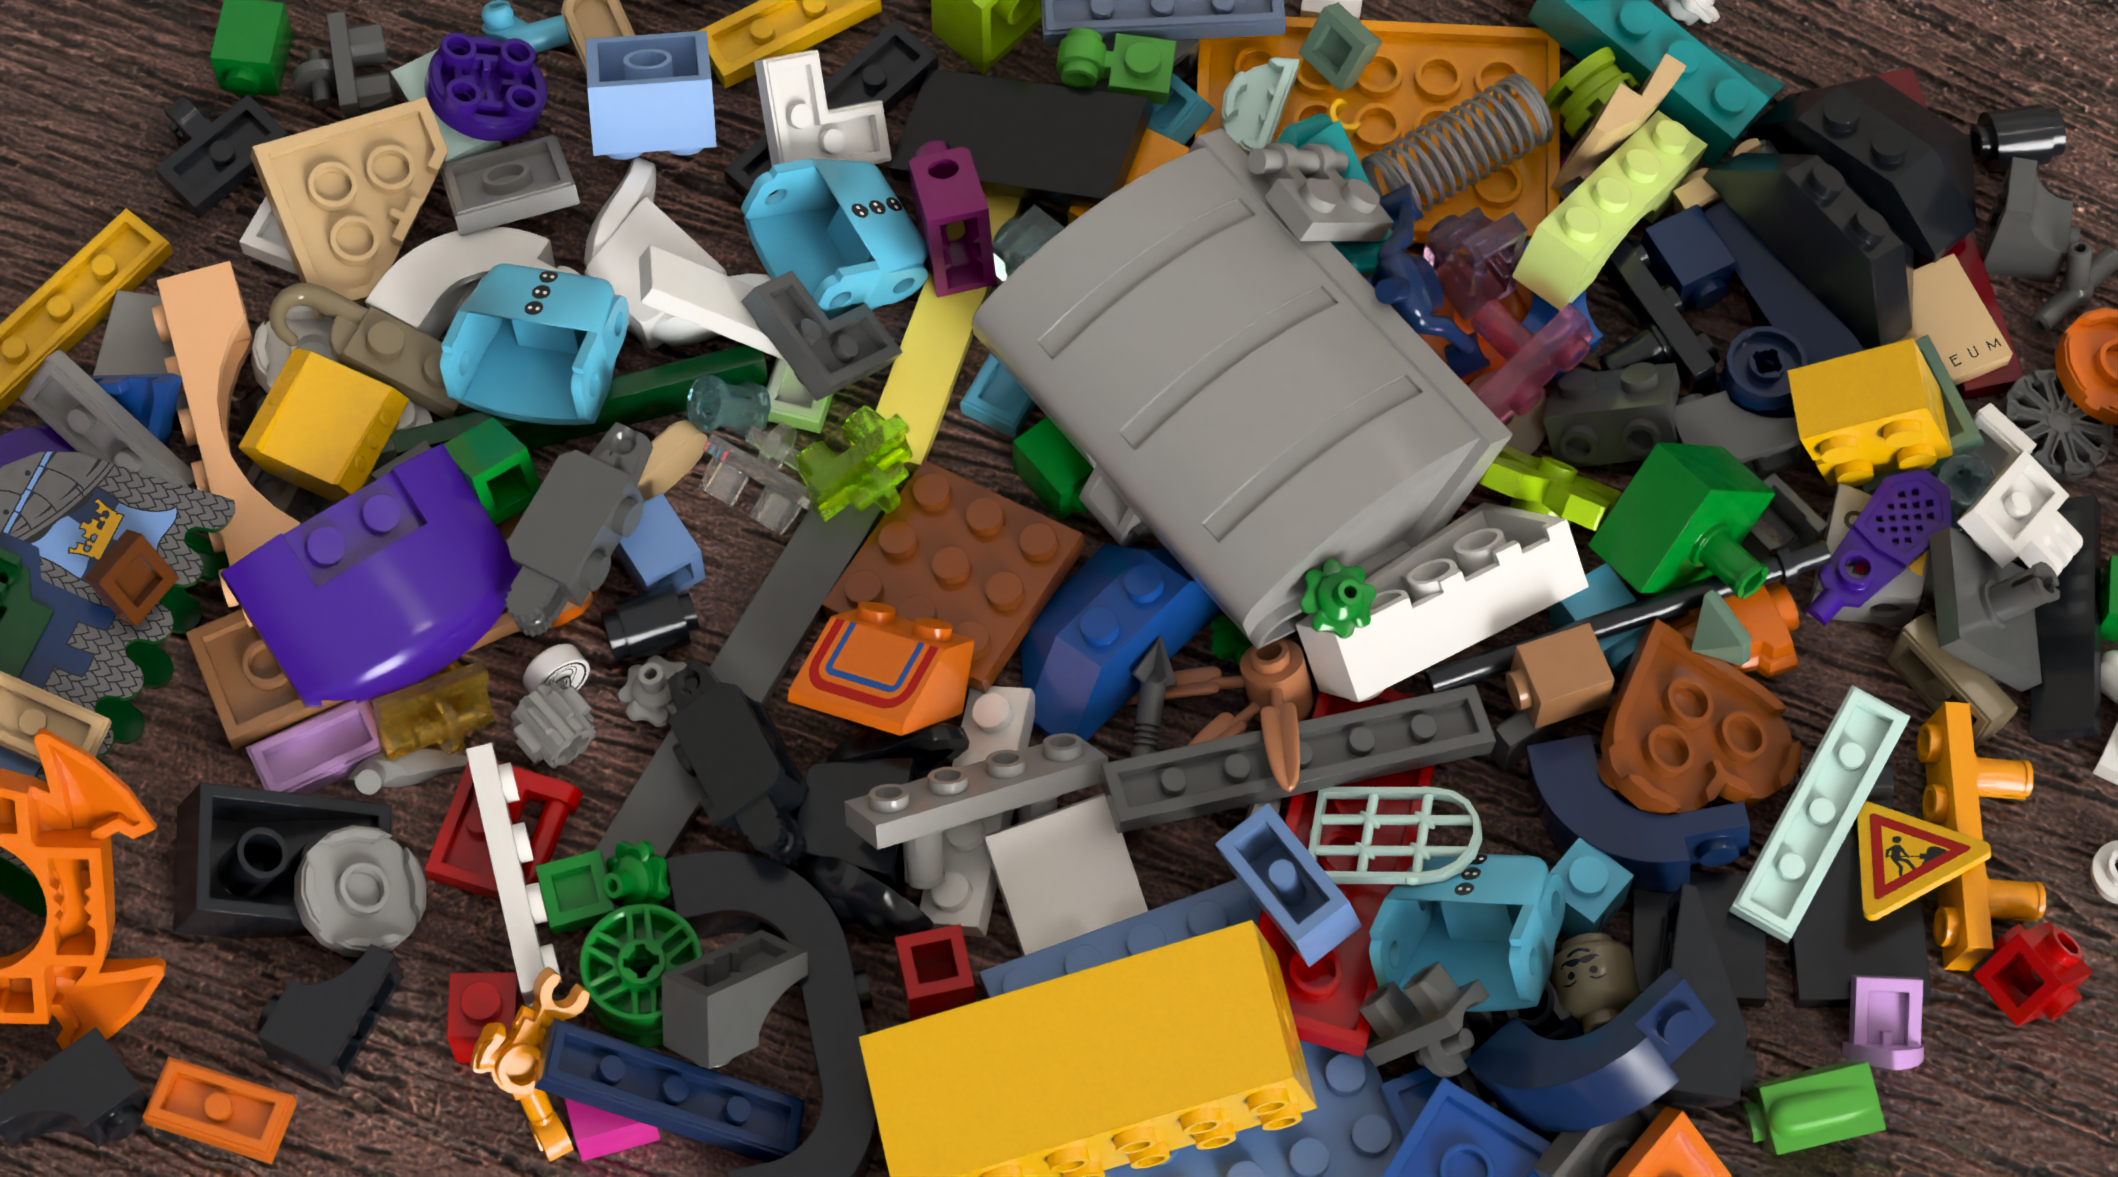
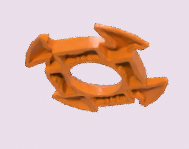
M39 728L34 737V744L47 782L34 776L0 768V847L17 856L33 872L43 890L47 906L46 925L39 937L21 951L0 957V1023L49 1024L52 1015H54L62 1026L56 1041L61 1049L64 1050L95 1027H97L106 1041L109 1040L143 1009L165 975L166 961L162 958L106 959L115 925L111 835L120 832L135 839L155 830L157 824L131 788L95 756L53 732Z

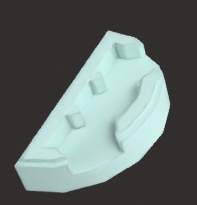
M1270 58L1268 64L1253 67L1245 73L1244 71L1237 73L1225 90L1221 113L1222 129L1247 155L1254 149H1263L1267 144L1273 143L1299 71L1300 59Z

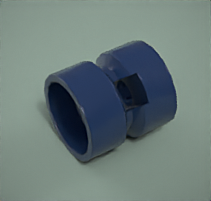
M1755 326L1745 330L1730 344L1715 393L1726 390L1732 403L1752 414L1768 418H1790L1794 411L1787 370L1807 366V353L1800 341L1786 330L1773 326Z

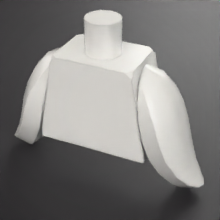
M640 157L633 158L625 177L604 204L592 224L586 240L584 256L585 276L608 280L614 289L615 295L626 297L629 308L627 330L646 348H657L663 343L670 346H680L708 341L720 334L641 302L639 257L650 244L724 275H727V273L716 260L654 204L656 190L655 164ZM747 273L729 276L754 287L772 280L767 274Z

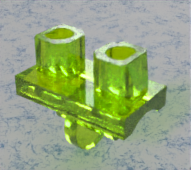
M864 405L850 415L842 425L843 436L852 445L851 448L837 457L823 441L814 442L796 457L798 472L810 491L813 511L824 522L828 521L849 504L858 513L874 502L887 513H891L901 505V499L895 486L909 476L907 469L903 465L913 457L912 450L905 436L910 432L909 425L897 413L886 420L873 409Z

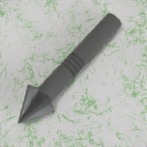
M1161 636L1156 639L1131 673L1141 683L1135 725L1138 727H1134V731L1137 733L1133 734V738H1136V740H1132V744L1135 746L1131 748L1130 758L1157 752L1154 748L1158 747V743L1155 741H1159V737L1156 735L1160 734V731L1157 729L1161 728L1166 687L1177 683Z

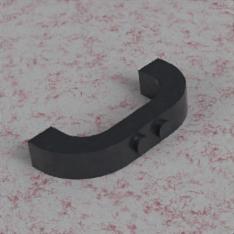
M705 851L666 858L676 912L690 924L698 939L730 933L750 935L759 930H764L808 951V975L799 980L823 1096L820 1117L807 1140L792 1153L768 1163L727 1171L728 1177H866L875 1155L879 1126L859 1037L873 1033H866L861 1011L873 1008L866 969L853 971L844 932L833 910L822 895L800 875L775 861L758 855L736 851Z

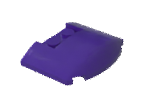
M442 443L397 465L388 474L287 533L277 535L221 573V577L304 706L322 707L321 700H356V704L395 694L437 674L472 648L500 618L507 604L504 599L508 597L507 592L512 590L510 586L519 573V569L511 559L508 545Z

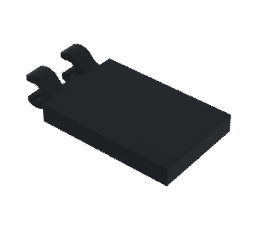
M1885 763L1866 801L1893 810L1894 780L1891 763ZM1808 764L1799 765V777H1794L1793 791ZM1898 811L1913 817L1912 811ZM1856 817L1789 941L1795 1008L1850 1007L1851 975L1918 977L1923 979L1922 1006H1927L1932 999L1922 898L1920 896L1875 921L1867 920L1864 917L1858 822Z

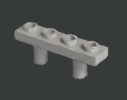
M1059 733L1050 735L1043 740L1042 744L1018 751H995L989 754L984 761L960 768H937L932 770L926 778L902 785L883 784L876 786L867 795L844 801L846 825L877 850L902 843L904 881L906 883L909 882V886L916 889L935 888L945 882L942 832L945 829L1016 808L1018 809L1019 823L1057 810L1058 796L1101 783L1099 778L1101 764L1108 762V756L1076 734Z

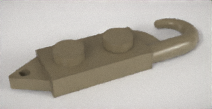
M313 283L293 284L281 290L272 300L269 310L271 328L277 337L289 346H296L299 339L289 329L286 323V315L295 306H308L334 319L330 331L329 345L333 356L340 361L339 364L395 388L409 398L411 402L444 419L478 411L459 403L455 399L448 398L440 369V360L443 352L441 341L373 306L367 309L324 286Z

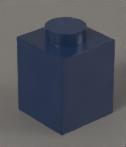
M1698 204L1645 228L1641 244L1652 264V267L1648 270L1660 286L1667 282L1673 287L1681 299L1685 311L1693 307L1697 310L1707 309L1726 295L1736 260Z

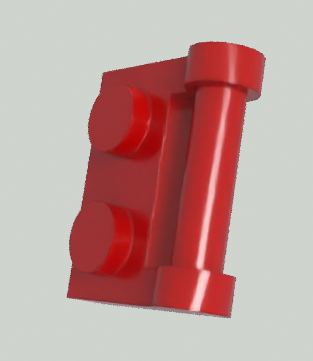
M468 761L424 871L429 880L500 901ZM512 766L520 801L508 803L512 824L519 823L528 799L544 805L530 840L534 860L522 863L526 885L539 882L535 866L550 862L568 814H576L583 793L579 788L565 781Z

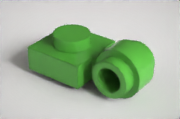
M1075 28L1070 30L1067 36L1059 43L1056 69L1061 74V81L1069 87L1088 89L1095 86L1097 81H1101V78L1109 79L1108 92L1148 97L1152 104L1168 106L1176 41L1116 33L1114 50L1107 51L1103 38L1098 32L1088 28Z

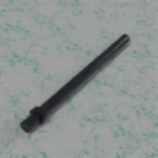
M1821 539L1791 550L1786 545L1771 549L1770 557L1758 560L1760 563L1765 564L1769 570L1762 586L1777 581L1785 586L1797 582L1798 574L1830 564L1831 555L1825 541ZM1716 575L1427 670L1425 671L1426 683L1431 694L1455 689L1511 670L1516 646L1587 623L1591 624L1594 634L1599 641L1648 625L1656 618L1663 620L1702 607L1704 594L1712 589L1714 592L1717 591L1723 599L1735 595Z

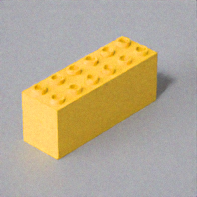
M1253 920L859 1037L890 1177H1105L1104 1170L1130 1163L1131 1168L1135 1169L1162 1164L1171 1158L1169 1151L1193 1144L1196 1145L1197 1149L1201 1150L1227 1145L1236 1139L1235 1132L1261 1125L1263 1130L1268 1131L1287 1128L1302 1120L1301 1113L1317 1108L1277 955Z

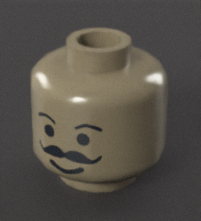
M1586 933L1572 937L1561 945V951L1553 957L1552 970L1549 976L1550 983L1558 994L1559 1004L1562 1009L1571 1012L1578 1028L1582 1029L1585 1035L1610 1022L1640 995L1630 949L1619 942L1612 941V937L1607 934Z

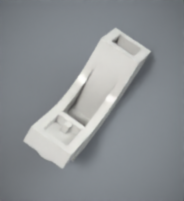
M491 227L460 236L459 231L456 230L428 240L400 258L379 280L365 300L367 309L373 306L438 340L447 326L453 321L458 309L475 290L481 278L498 264L507 263L580 274L566 266H558L556 268L550 240L535 233L508 227Z

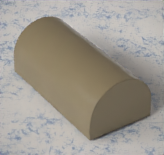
M1929 612L1922 614L1903 627L1886 656V661L1934 712L1945 701L1970 703L1974 750L1995 735L2018 710V706L1988 674L1939 648L1937 620Z

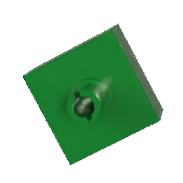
M1657 442L1588 546L1639 593H1662L1716 575L1733 591L1735 596L1739 599L1741 597L1746 599L1763 585L1769 570L1765 564L1760 563L1741 546V543L1776 493L1724 447Z

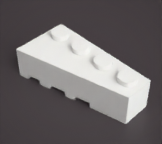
M1483 502L1364 580L1362 584L1372 585L1376 590V597L1370 605L1371 622L1368 626L1364 628L1355 627L1353 635L1342 639L1331 631L1316 632L1313 630L1310 623L1312 614L1295 625L1318 690L1349 699L1353 702H1362L1375 698L1384 689L1589 586L1567 519Z

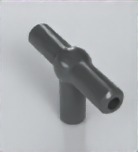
M2084 241L2071 243L2067 248L2065 278L2060 283L2059 290L2031 316L2033 328L2039 333L2048 334L2076 307H2082L2089 303L2094 295V290L2118 269V251L2111 247H2105L2092 258V247L2090 244Z

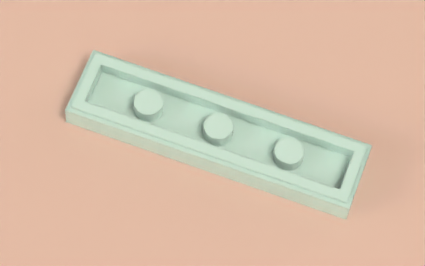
M1853 685L1851 686L1733 901L1729 912L1785 943L1790 941L1910 719L1909 715Z

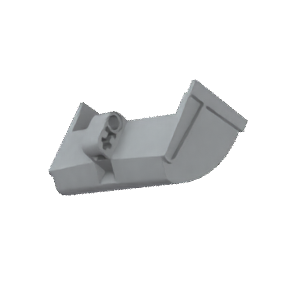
M1222 128L1199 135L1187 154L1173 159L1130 182L1060 231L1020 265L983 302L973 316L971 325L973 327V334L1094 468L1080 493L1079 498L1082 504L1120 546H1129L1154 535L1251 643L1259 649L1298 631L1295 624L1310 615L1303 612L1299 607V601L1306 590L1304 578L1306 572L1312 569L1321 571L1323 562L1328 559H1335L1345 567H1361L1365 572L1366 579L1431 537L1447 525L1513 434L1390 304H1383L1378 301L1373 286L1330 241H1299L1264 198L1272 187L1263 174H1254L1249 170L1247 164L1248 155Z

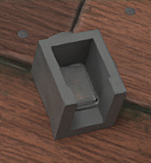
M1775 473L1766 478L1763 482L1776 494L1745 537L1741 546L1756 560L1770 557L1771 549L1786 545L1791 550L1821 540L1828 524Z

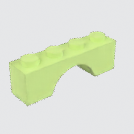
M1658 110L1538 224L1512 277L1563 312L1594 281L1610 255L1642 217L1653 223L1674 202L1673 190L1679 188L1684 178L1694 172L1708 144L1690 133L1682 124L1673 121Z

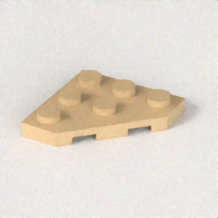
M427 97L252 146L250 157L301 283H313L324 286L361 306H365V300L388 269L393 266L446 160L448 148ZM311 308L316 320L328 317Z

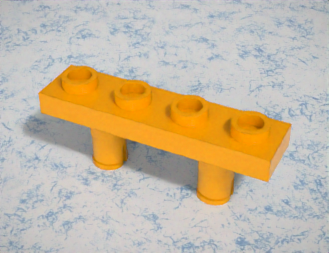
M1945 701L1925 724L1920 727L1916 747L1918 759L1920 762L1925 763L1927 786L1922 798L1924 820L1983 840L1979 797L2025 800L2033 788V768L2030 761L1977 757L1974 752L1970 703ZM1985 862L1937 887L1938 909L1933 921V936L1935 943L1938 946H1942L1944 970L1970 971L1993 950L1991 919L2038 922V919L2043 917L2046 907V893L2042 882L1989 879L1986 874Z

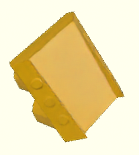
M294 348L238 448L267 473L328 500H343L370 484L373 467L387 441L392 438V434L396 431L400 423V417L410 399L385 383L315 352Z

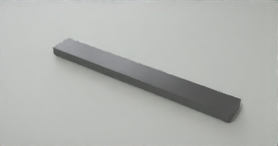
M831 474L711 664L710 669L721 682L735 684L753 700L759 701L764 706L767 705L823 615L824 611L821 604L887 512V501ZM672 728L595 848V850H601L605 863L608 858L616 856L615 847L621 841H627L634 845L640 841H649L655 854L662 856L665 860L666 858H671L702 809L699 797L706 792L698 777L693 778L689 775L675 756L673 745L679 741ZM614 901L616 910L622 908V901Z

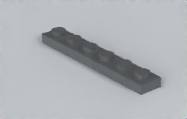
M1474 684L1298 722L1300 773L1297 785L1291 793L1283 790L1275 780L1268 761L1262 730L1101 764L1099 778L1118 834L1491 753L1496 739Z

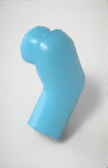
M504 0L489 2L481 11V18L484 22L481 30L486 37L501 41L512 38L521 39L529 43L535 50V53L570 44L562 15L528 24L520 18L513 16L514 13L511 5Z

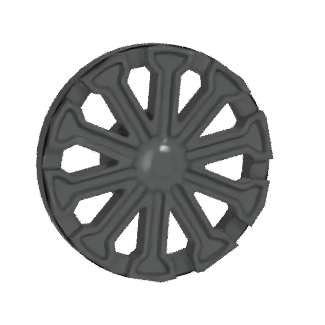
M2035 370L2031 374L2018 379L2007 390L2001 399L1999 411L2013 423L2016 421L2026 424V429L2018 428L2037 444L2036 447L2039 448V451L2036 453L2031 452L2030 455L2054 480L2072 481L2081 479L2092 473L2105 460L2110 446L2113 444L2114 425L2097 420L2084 413L2079 407L2072 408L2074 402L2067 396L2056 375V370ZM2033 386L2038 388L2039 394L2032 388ZM2056 389L2062 391L2060 398L2058 397ZM2015 399H2019L2026 406L2020 405ZM2091 417L2093 423L2086 422L2083 420ZM2089 440L2095 441L2097 443V446L2092 444ZM2076 453L2084 459V463L2078 459ZM2053 454L2059 455L2062 466L2056 464Z

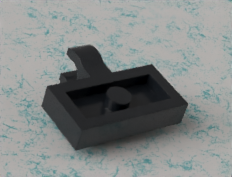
M248 94L212 123L188 99L182 96L165 109L164 112L173 121L169 125V129L184 145L155 167L158 180L199 219L256 173L250 157L252 146L287 137L289 134Z

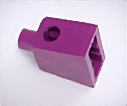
M944 141L925 143L917 150L916 157H913L908 162L916 220L920 234L927 245V262L936 296L941 297L997 285L989 209L970 149L965 147L952 149ZM962 221L966 230L965 234L956 241H949L944 224Z

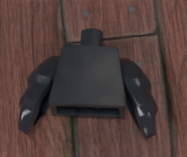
M940 722L903 736L873 727L865 728L841 742L828 756L827 763H815L807 770L805 781L808 788L803 804L791 811L801 829L800 833L804 835L803 840L806 841L803 846L805 850L801 852L802 857L797 859L804 869L805 880L822 895L841 923L858 924L879 937L892 935L899 937L928 931L934 927V923L924 912L904 898L907 883L904 881L902 843L879 850L874 848L846 825L844 801L867 795L872 788L879 785H902L922 779L932 770L941 768L946 763L958 758L968 749L970 743L964 728Z

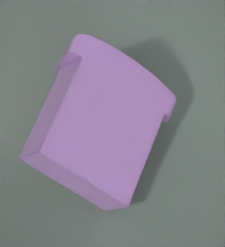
M1851 975L1849 1041H1843L1842 1056L1855 1061L1869 1062L1870 1066L1891 1070L1910 1069L1920 1065L1924 1059V1045L1921 1044L1923 979L1918 977Z

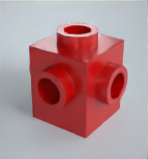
M2050 922L2027 930L2021 924L2011 928L1994 942L1993 950L1991 951L1994 956L1973 976L1990 994L1997 1007L2007 1014L2016 1026H2020L2044 1015L2053 1022L2068 1012L2083 997L2076 988L2093 971L2082 960L2083 951L2076 940L2066 931L2054 928Z

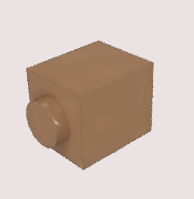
M1590 623L1516 646L1511 670L1509 673H1506V685L1511 701L1518 711L1526 709L1534 729L1607 706L1615 680Z

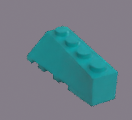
M1536 0L1527 18L1580 61L1599 49L1610 47L1615 53L1616 58L1613 65H1617L1622 73H1631L1639 82L1640 87L1665 53L1687 65L1675 85L1650 118L1659 110L1673 121L1682 124L1690 133L1708 144L1701 160L1711 168L1720 162L1786 85L1696 39L1649 0Z

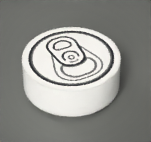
M558 644L544 650L531 661L525 671L523 685L529 693L536 690V687L543 683L550 685L552 681L556 682L563 691L570 686H573L578 691L588 678L590 666L574 645Z

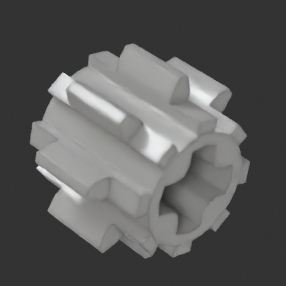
M553 681L550 685L543 683L536 687V690L528 696L525 695L519 701L520 704L510 717L513 720L512 724L516 727L513 729V733L518 738L516 744L534 764H538L544 759L554 769L558 765L566 766L579 754H583L597 734L592 723L594 717L589 712L592 707L573 686L563 691Z

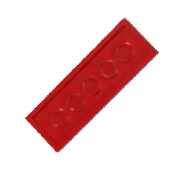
M1386 688L1375 698L1362 702H1353L1346 698L1318 691L1311 719L1416 696ZM1435 765L1335 787H1430ZM1318 790L1291 796L1284 820L1285 824L1307 850L1309 848V833L1313 825ZM1327 799L1325 814H1360V811H1366L1368 799ZM1378 800L1376 815H1415V811L1421 812L1423 800ZM1323 825L1320 845H1354L1355 842H1361L1364 825ZM1380 825L1379 829L1374 828L1371 846H1410L1411 842L1416 843L1419 825ZM1318 856L1317 863L1324 871H1356L1359 856ZM1375 856L1374 860L1369 859L1367 871L1406 872L1411 866L1413 856ZM1336 884L1349 900L1362 927L1310 967L1307 966L1261 909L1257 927L1277 955L1299 1040L1362 1058L1367 1046L1371 1025L1359 1011V1007L1378 988L1369 955L1371 942L1369 931L1385 897L1395 887V884Z

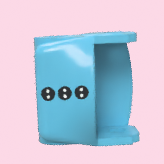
M809 158L772 165L770 171L761 174L754 181L741 205L749 237L770 278L774 279L793 271L829 320L865 303L872 311L883 305L902 301L918 291L927 280L928 272L923 264L928 257L926 242L878 167L871 162ZM778 190L775 194L769 196L771 193Z
M507 263L494 266L487 275L481 278L475 290L458 309L441 344L443 352L440 360V369L448 398L455 399L459 403L475 410L517 421L551 425L595 423L610 390L616 358L627 332L629 308L626 297L615 295L609 281L602 278Z
M1477 854L1476 858L1463 872L1444 882L1414 886L1395 885L1385 897L1369 931L1371 937L1369 955L1378 988L1395 981L1410 1003L1414 1005L1402 987L1421 969L1439 961L1458 987L1478 979L1488 992L1489 997L1483 1003L1466 1009V1011H1505L1538 1006L1551 974L1555 942L1564 919L1565 889L1561 876L1558 873H1549L1546 863L1536 856ZM1431 857L1430 860H1424L1422 872L1441 869L1456 861L1458 857ZM1412 866L1406 872H1411Z

